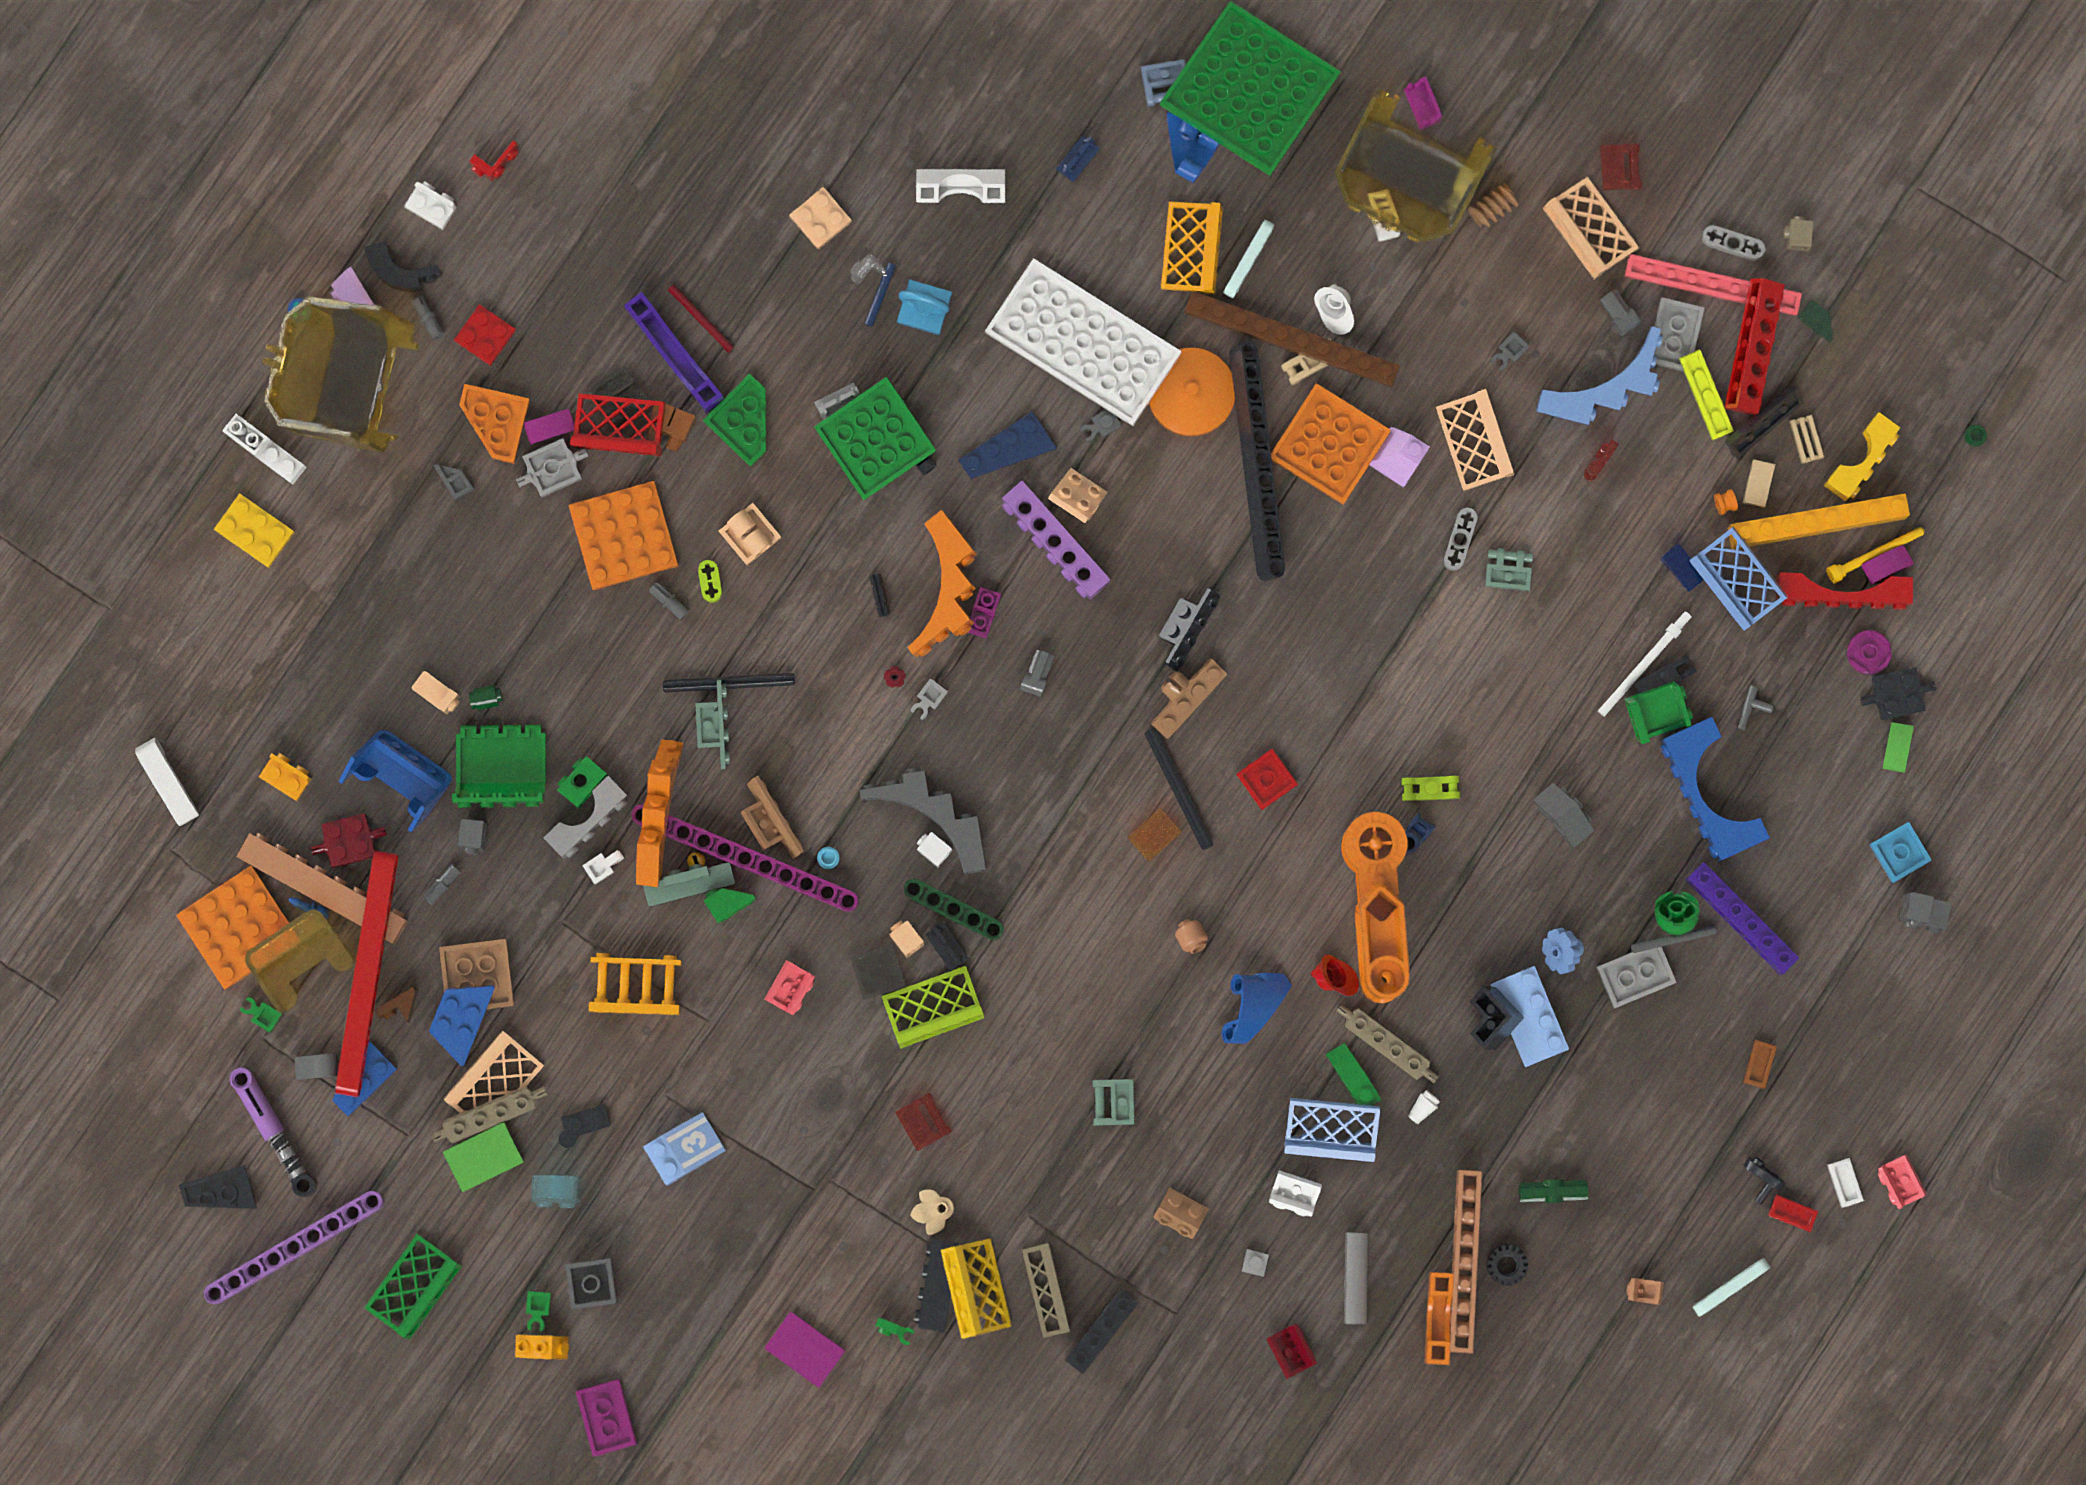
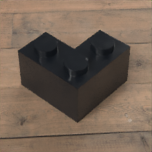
M1483 985L1470 1000V1003L1483 1016L1482 1020L1470 1032V1035L1483 1049L1497 1050L1524 1019L1521 1013L1496 987Z

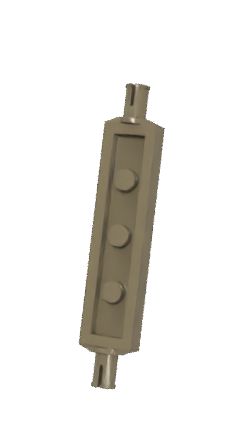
M1343 1004L1339 1006L1336 1012L1347 1019L1345 1023L1346 1028L1416 1080L1424 1076L1433 1084L1435 1083L1439 1075L1429 1069L1430 1060L1360 1008L1352 1012Z
M525 1086L443 1121V1129L431 1133L432 1139L435 1143L447 1137L451 1143H454L535 1109L536 1099L547 1096L545 1088L543 1086L531 1092Z

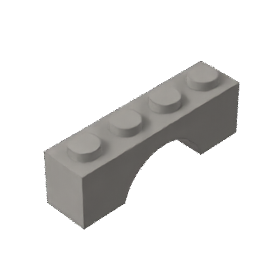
M609 776L592 791L595 799V808L593 814L586 822L576 826H569L559 822L543 837L563 859L566 856L568 858L572 857L578 851L577 846L582 841L586 843L594 836L593 830L599 825L603 827L611 819L609 815L615 809L620 811L627 804L626 799L628 796Z

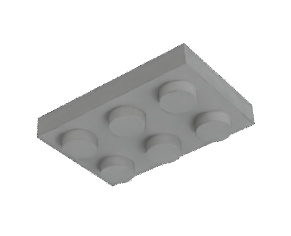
M1666 298L1660 299L1654 327L1661 329L1660 334H1663L1660 347H1656L1654 355L1657 356L1655 365L1683 371L1679 358L1695 352L1704 307Z
M1662 947L1638 953L1632 952L1596 967L1613 1008L1677 983Z

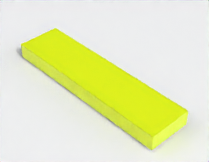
M1701 350L1679 358L1712 440L1733 432L1734 430Z

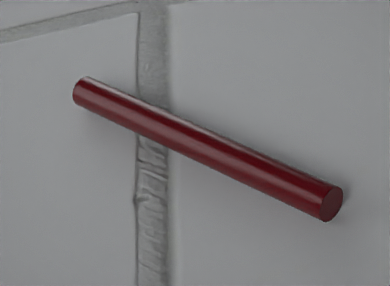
M674 284L668 288L673 297L728 353L735 348Z

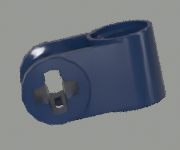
M1419 812L1405 831L1407 839H1410L1414 844L1413 849L1407 850L1405 855L1413 854L1436 827L1435 824L1431 825L1423 819Z

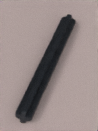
M794 673L675 679L664 680L662 683L665 693L717 690V680H721V684H726V689L795 685Z
M1156 728L1147 730L1144 735L1201 849L1206 850L1212 847L1213 842Z

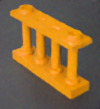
M596 953V957H591L592 963H598L597 998H595L594 1002H589V1012L680 1015V1005H675V1001H673L674 967L682 966V961L677 960V956L665 955L664 960L610 958V954ZM607 963L621 964L620 993L617 1003H608L606 998ZM630 964L643 965L642 1000H639V1004L630 1003V999H628ZM652 965H666L665 992L662 1004H653V1000H651Z

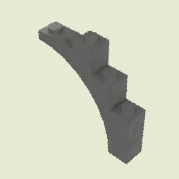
M920 768L906 770L907 774H902L904 783L899 784V780L886 782V786L877 787V784L865 785L863 790H860L861 801L883 800L897 802L912 807L928 816L944 831L952 842L959 856L963 874L986 871L977 816L973 817L972 813L959 815V819L955 820L951 793L946 794V791L933 792V796L929 797L925 771H920Z

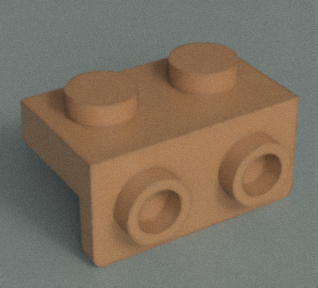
M1169 1187L1153 1218L1158 1220L1160 1224L1178 1231L1180 1235L1193 1239L1209 1209Z

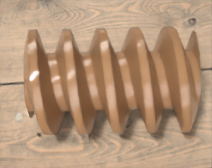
M1503 183L1504 187L1498 186L1496 188L1497 193L1491 191L1489 193L1490 198L1484 196L1482 202L1477 201L1475 207L1471 206L1468 208L1471 217L1479 227L1482 228L1484 224L1489 228V219L1496 223V214L1503 218L1505 216L1503 209L1508 212L1512 211L1510 204H1513L1515 207L1519 206L1514 193L1506 184Z

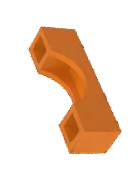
M1429 1272L1424 1363L1449 1365L1450 1310L1453 1297L1454 1274Z

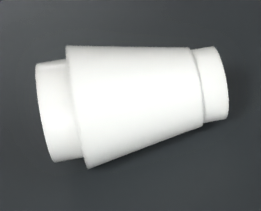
M1426 1090L1423 1094H1420L1408 1117L1419 1124L1438 1108L1437 1105L1440 1101Z

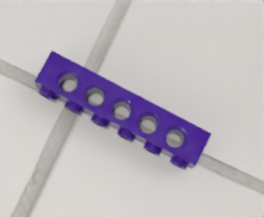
M1704 862L1685 879L1779 975L1784 974L1799 959Z

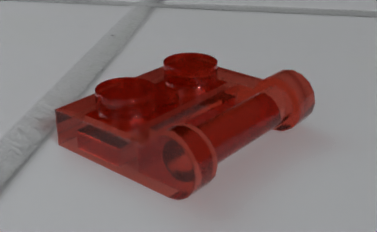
M1639 144L1600 146L1602 190L1642 189V181H1639ZM1623 153H1629L1631 181H1625Z
M1613 439L1609 444L1603 443L1594 456L1598 460L1591 462L1584 471L1583 476L1587 481H1593L1598 476L1619 444Z
M931 1093L895 1112L916 1151L925 1148L952 1132L950 1126H946L933 1103ZM923 1104L939 1130L935 1134L932 1133L918 1108Z

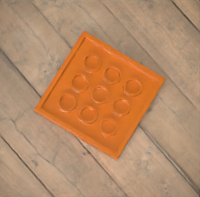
M1316 383L1272 451L1271 458L1278 465L1344 505L1391 430Z
M654 481L569 505L593 591L678 567Z
M249 866L176 914L224 990L301 941L253 866Z

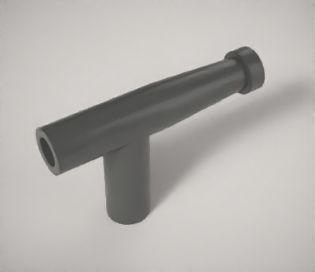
M1749 686L1737 729L1746 730V724L1752 708L1768 713L1772 712V704L1755 699L1758 691L1757 687Z

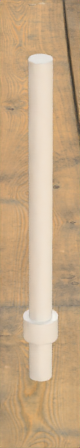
M1684 612L1674 624L1671 623L1665 635L1601 706L1598 712L1605 717L1673 638L1676 639L1682 632L1683 626L1691 618L1687 612Z

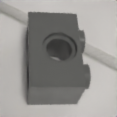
M461 819L458 846L463 849V852L471 855H479V851L485 852L488 825L484 821Z

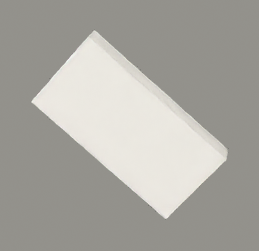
M1850 1158L1828 1164L1827 1166L1841 1208L1864 1201Z

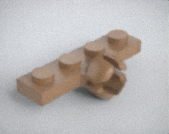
M1209 659L1191 679H1187L1180 672H1174L1168 678L1176 686L1164 681L1161 687L1162 692L1169 698V703L1150 724L1165 739H1169L1226 677L1227 673L1213 659Z

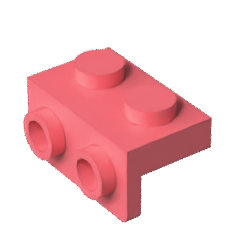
M786 960L764 999L785 1012L794 1015L801 1008L802 999L806 992H809L813 987L815 976Z
M1907 1154L1878 1168L1879 1179L1883 1185L1887 1186L1890 1192L1888 1194L1889 1198L1898 1209L1927 1195Z

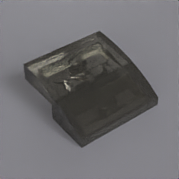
M624 365L588 389L590 395L648 400ZM608 402L602 407L608 416L618 409L614 402ZM629 404L623 409L629 418L640 411L635 404ZM621 412L611 419L617 427L627 421Z

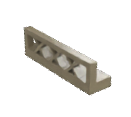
M1049 1244L1023 1249V1257L1043 1338L1070 1332ZM1041 1250L1043 1260L1036 1267L1029 1262L1027 1253ZM1043 1263L1046 1272L1040 1269ZM1031 1267L1036 1269L1034 1275L1032 1274ZM1038 1271L1047 1276L1048 1282L1044 1289L1035 1285L1034 1278ZM1048 1285L1050 1287L1051 1294L1045 1291ZM1036 1288L1042 1291L1039 1297L1037 1295ZM1044 1293L1053 1299V1305L1049 1311L1040 1307L1039 1300ZM1053 1308H1055L1056 1316L1051 1313ZM1042 1311H1044L1045 1313H1047V1315L1045 1316L1044 1319H1043ZM1049 1315L1058 1320L1060 1329L1046 1332L1045 1321Z

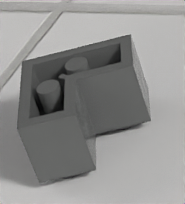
M1552 783L1533 801L1541 814L1554 824L1561 837L1575 848L1594 831L1590 825L1592 820L1587 813L1581 811L1583 806L1575 797L1571 799V795L1564 787L1558 788Z
M1914 892L1908 893L1903 896L1899 922L1905 923L1904 927L1912 929L1927 927V932L1939 934L1940 930L1947 929L1952 903L1935 900L1933 896Z

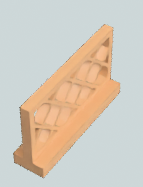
M1588 177L1558 197L1550 200L1543 208L1594 279L1639 248ZM1586 185L1590 191V199L1578 196L1579 188ZM1564 198L1574 200L1573 209H1565L1560 201ZM1577 201L1589 203L1587 213L1576 211ZM1592 204L1602 207V216L1591 214ZM1575 215L1587 218L1585 228L1576 225L1574 222ZM1590 218L1602 221L1600 231L1589 229ZM1605 222L1615 225V234L1604 232ZM1588 233L1600 235L1598 245L1589 243L1587 240ZM1603 236L1615 238L1613 248L1602 246ZM1618 239L1626 241L1631 248L1627 251L1618 250ZM1601 251L1612 253V260L1606 265L1600 258Z
M1486 389L1436 407L1463 491L1515 475ZM1476 400L1478 408L1474 415L1463 411L1466 402ZM1453 408L1458 411L1453 423L1444 418L1442 410ZM1479 412H1480V415H1481V418H1482V419H1480V418L1477 417V415H1478ZM1461 413L1472 418L1467 429L1456 425ZM1475 420L1484 424L1485 429L1481 436L1470 431ZM1446 423H1448V424L1451 425L1449 431H1448V428H1447ZM1454 427L1465 432L1460 443L1451 440L1450 434ZM1486 433H1487V436H1488V439H1489V440H1487V439L1484 438V436H1485ZM1468 434L1479 439L1474 450L1463 445ZM1482 440L1491 445L1492 449L1488 457L1476 452ZM1453 444H1455V445L1458 446V448L1456 449V451H1455V449H1454ZM1461 448L1472 453L1467 464L1459 461L1457 458ZM1492 454H1494L1496 461L1490 459ZM1474 455L1486 459L1481 471L1469 466ZM1489 461L1498 466L1499 474L1489 476L1483 473ZM1460 465L1465 467L1463 472L1461 470ZM1467 469L1479 473L1475 482L1466 485L1464 475ZM1482 475L1487 477L1485 479L1480 480Z
M502 1030L444 1097V1100L461 1114L468 1111L463 1110L457 1105L463 1097H473V1106L475 1108V1096L489 1095L490 1102L492 1101L491 1095H506L516 1091H507L506 1078L511 1077L520 1078V1087L518 1089H521L530 1083L544 1065ZM510 1043L517 1048L518 1058L505 1059L504 1050ZM520 1052H522L526 1056V1058H521ZM502 1053V1059H501V1060H496V1059L499 1057V1055ZM531 1060L537 1067L532 1073L522 1074L521 1061ZM518 1061L519 1074L506 1075L505 1062ZM502 1062L503 1075L490 1076L489 1067L493 1063ZM487 1071V1077H481ZM528 1076L526 1080L522 1083V1077ZM504 1078V1091L491 1092L490 1079ZM488 1079V1092L475 1093L474 1084L478 1080ZM472 1088L473 1094H467L468 1091Z

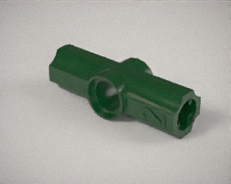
M1543 1180V1182L1519 1183V1200L1523 1203L1544 1201V1203H1560L1568 1200H1588L1587 1181Z

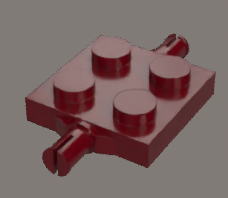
M365 813L321 825L324 834L323 844L311 846L313 856L326 852L333 869L371 859L375 852L374 839L387 836L386 829L382 827L372 830L368 825Z

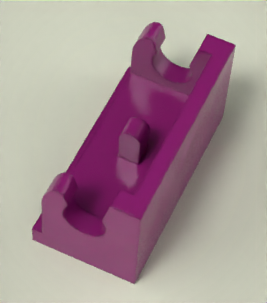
M1420 78L1415 84L1409 83L1404 92L1419 129L1421 130L1440 123L1442 114L1427 78Z

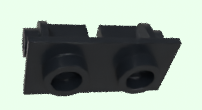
M944 922L925 934L950 971L969 959Z

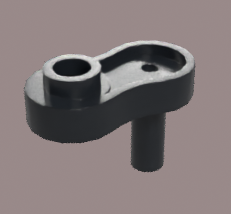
M1756 1156L1754 1158L1749 1157L1743 1164L1748 1171L1766 1182L1755 1198V1201L1761 1205L1773 1189L1781 1191L1786 1184L1781 1177L1764 1167L1766 1163Z

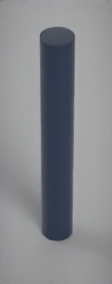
M887 264L864 324L866 326L873 327L896 268L894 264Z

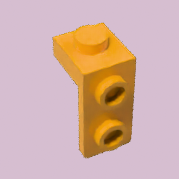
M516 1335L515 1357L568 1359L569 1336Z

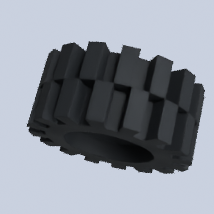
M1513 1245L1496 1247L1487 1259L1489 1275L1495 1282L1501 1285H1515L1526 1276L1528 1260L1524 1252ZM1505 1256L1512 1257L1516 1262V1268L1510 1274H1504L1499 1269V1261Z

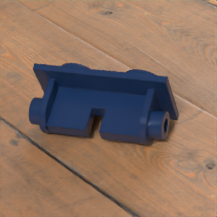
M1082 135L1056 170L1074 182L1100 148L1094 144L1095 141L1092 138H1086Z

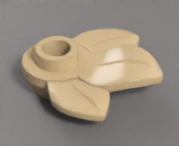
M923 1190L919 1192L922 1203L913 1208L911 1217L918 1222L926 1223L927 1234L933 1235L944 1229L946 1219L950 1218L954 1213V1204L949 1198L940 1197L934 1190ZM941 1204L946 1207L944 1213L939 1210Z

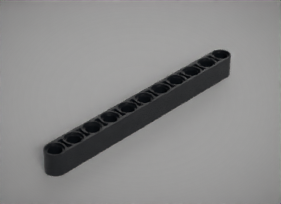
M1247 340L1231 347L1230 363L1256 572L1260 580L1267 582L1284 575L1285 562L1258 348L1253 341Z

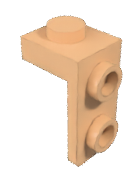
M426 671L420 675L412 686L416 693L446 715L450 711L453 712L460 702L458 701L460 696L443 685Z

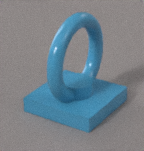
M909 280L907 290L901 291L898 295L903 303L897 323L940 335L945 315L950 310L949 302L952 292Z

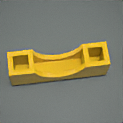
M1878 412L1862 433L1868 445L1865 460L1856 466L1839 465L1824 486L1844 501L1849 497L1854 499L1861 489L1858 485L1862 479L1867 481L1874 472L1871 469L1875 462L1879 464L1887 454L1884 449L1888 444L1892 446L1900 435L1897 432L1900 427Z

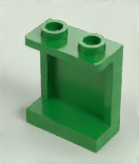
M1671 682L1624 699L1638 742L1645 744L1650 742L1649 738L1682 726L1687 728L1692 726L1690 720L1693 719L1690 708L1685 705L1684 699H1687L1683 686H1679L1676 682Z

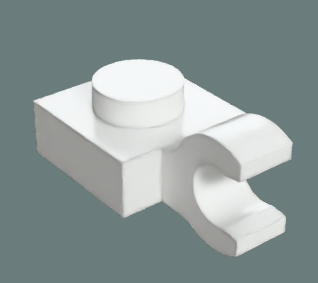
M618 850L607 858L601 853L582 866L596 885L613 874L614 871L611 866L623 860L624 857Z

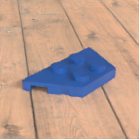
M494 985L445 989L429 1032L461 1066L465 1064L493 994Z

